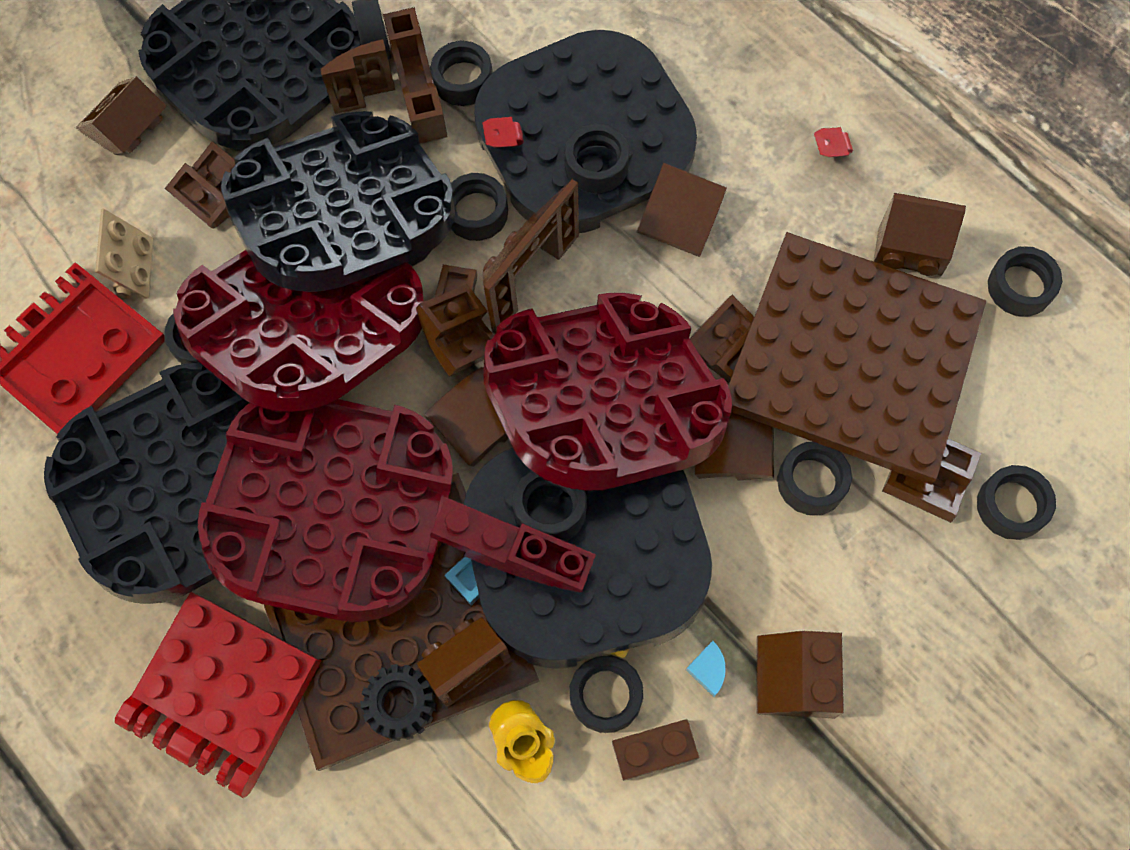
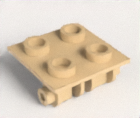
M101 209L95 272L115 282L113 290L119 298L127 299L130 298L131 293H136L148 299L153 237L106 209Z

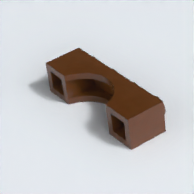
M415 7L383 14L412 129L418 132L419 143L448 137L441 103L432 79Z

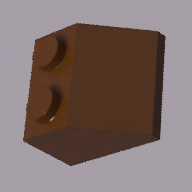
M136 76L118 82L75 128L114 155L124 152L129 154L141 143L142 140L139 136L146 128L149 131L154 129L162 121L163 116L160 113L167 106Z
M894 193L879 226L873 262L894 269L902 268L918 271V273L925 276H942L952 259L966 206Z
M482 616L476 621L470 618L461 623L453 631L454 637L444 644L438 641L429 646L421 654L423 659L416 663L436 695L447 708L511 662L507 647Z
M794 631L757 636V715L835 719L844 713L842 633Z

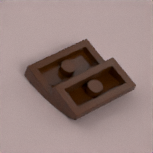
M383 39L351 49L320 69L335 114L366 108L364 97L396 90Z
M212 141L192 167L187 163L183 164L165 189L205 224L214 229L229 218L222 195L221 182L224 172H231L236 165L234 158Z
M663 163L637 233L700 257L727 187Z
M468 284L422 302L416 307L426 339L449 377L484 360L486 343L494 335L482 320L488 310Z
M730 295L690 337L691 342L706 365L728 383H730L754 316L733 295Z
M480 367L459 382L424 413L463 460L473 467L498 442L505 443L509 439L487 394L483 379L484 367Z
M731 412L720 446L710 457L695 465V475L699 479L734 476L738 481L774 478V427Z
M948 439L937 479L932 485L890 470L882 492L951 523L957 516L965 490L972 481L981 453Z

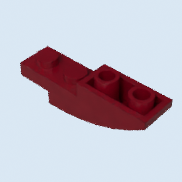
M447 497L430 533L431 538L466 552L465 557L528 580L576 592H582L596 555L525 524H521L520 528Z

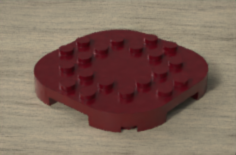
M244 250L213 271H210L204 265L194 270L179 287L176 293L178 303L176 308H173L175 322L182 342L196 360L248 402L270 410L293 412L314 409L339 399L405 351L416 340L422 330L416 307L424 302L421 280L409 263L401 264L340 288L305 292L283 288L267 280L256 269L247 250Z
M604 293L598 294L597 305L537 317L533 308L518 312L502 321L497 326V333L486 343L483 379L487 394L515 452L522 462L537 475L554 484L579 490H604L686 469L710 457L720 446L725 435L732 409L731 393L724 378L717 380L714 378L689 338L691 326L679 313L663 303H660L657 308L650 302L641 301L642 295Z
M337 399L321 407L293 412L275 411L252 403L247 404L237 414L226 433L227 443L206 502L201 503L199 510L198 532L202 551L207 565L217 580L234 594L249 601L346 622H364L380 619L406 606L421 591L430 575L438 540L431 538L430 533L446 497L449 498L453 476L450 451L447 444H443L434 432V426L418 413L395 404L393 411Z

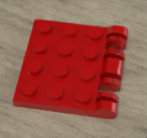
M76 262L65 273L79 286L75 288L60 276L55 282L58 288L65 294H69V296L59 303L54 296L44 291L39 297L53 311L48 315L33 302L15 319L30 333L24 338L9 325L4 330L6 336L14 343H18V345L9 354L0 345V358H2L0 361V385L56 434L82 410L92 406L96 411L165 342V335Z
M190 592L132 695L123 702L117 712L115 724L128 732H134V735L142 739L151 732L161 713L168 718L159 725L157 733L154 734L155 736L152 741L154 747L160 750L166 747V754L188 767L196 764L197 772L204 776L210 773L225 749L231 754L224 760L215 780L223 787L229 784V791L241 798H245L254 788L321 660L210 600Z

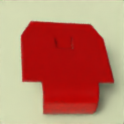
M512 117L490 118L482 122L486 145L497 148L523 144L521 125L518 122H513Z
M841 127L822 128L814 132L820 155L838 157L849 156L853 152L847 132H842Z

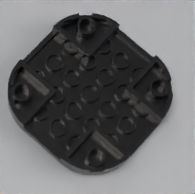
M182 0L170 10L162 4L151 14L141 31L143 42L141 50L138 51L143 69L156 91L210 141L223 147L244 150L266 138L270 140L272 145L286 139L330 104L331 101L320 69L341 54L361 46L355 16L343 1L338 4L335 0Z
M610 30L580 32L514 59L499 67L486 79L476 98L474 116L479 144L482 150L487 152L509 192L512 205L526 220L532 217L570 182L565 170V146L572 133L582 126L605 124L619 130L627 139L630 148V158L627 176L622 184L613 190L603 193H590L578 188L579 233L600 228L601 220L650 199L663 163L689 172L695 156L697 130L694 118L654 53L642 42L620 32ZM512 117L513 122H518L521 125L523 144L497 148L486 145L482 122L490 118ZM595 145L579 152L577 162L588 171L601 172L609 170L616 165L617 155L613 150L605 146Z
M373 111L347 112L331 116L332 128L273 147L270 140L266 138L244 149L234 158L236 165L231 172L225 171L222 178V195L229 217L253 264L262 276L272 283L290 290L317 292L336 289L417 259L436 248L445 239L451 230L455 216L451 182L446 173L440 174L419 143L418 132L412 129L410 124L392 115L388 117V120L379 116H373Z
M186 363L167 368L159 372L162 380L97 412L92 406L82 410L59 431L56 436L59 442L52 456L46 457L44 467L46 491L49 499L55 504L80 558L78 560L81 566L104 590L122 600L140 604L167 602L180 598L216 579L206 563L198 532L199 510L201 503L206 502L227 443L226 433L237 414L250 402L242 398L201 363Z
M514 448L500 453L487 462L476 474L467 490L464 505L517 527L512 505L514 490L521 478L532 470L522 462ZM684 469L614 488L585 490L587 495L586 520L579 533L567 541L572 545L596 554L582 592L538 583L471 559L486 622L502 640L508 651H512L526 659L528 663L536 666L555 669L577 666V662L650 643H653L654 647L664 644L683 633L694 622L695 617L706 601L712 575V560L709 545ZM546 487L536 491L529 497L527 502L529 516L541 524L553 525L563 522L570 516L573 509L571 496L564 490L554 487Z

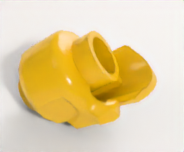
M511 700L503 703L495 709L489 721V727L497 748V763L507 771L513 770L516 777L530 783L543 782L549 776L553 766L554 756L550 750L554 747L555 743L553 730L542 723L540 718L534 713L530 703L523 700Z

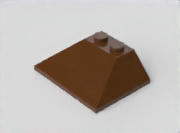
M573 179L530 217L517 232L513 231L507 237L504 248L497 257L492 256L483 268V287L492 333L496 334L497 326L508 317L517 313L518 305L514 278L536 251L541 248L554 258L560 260L579 237L578 183Z

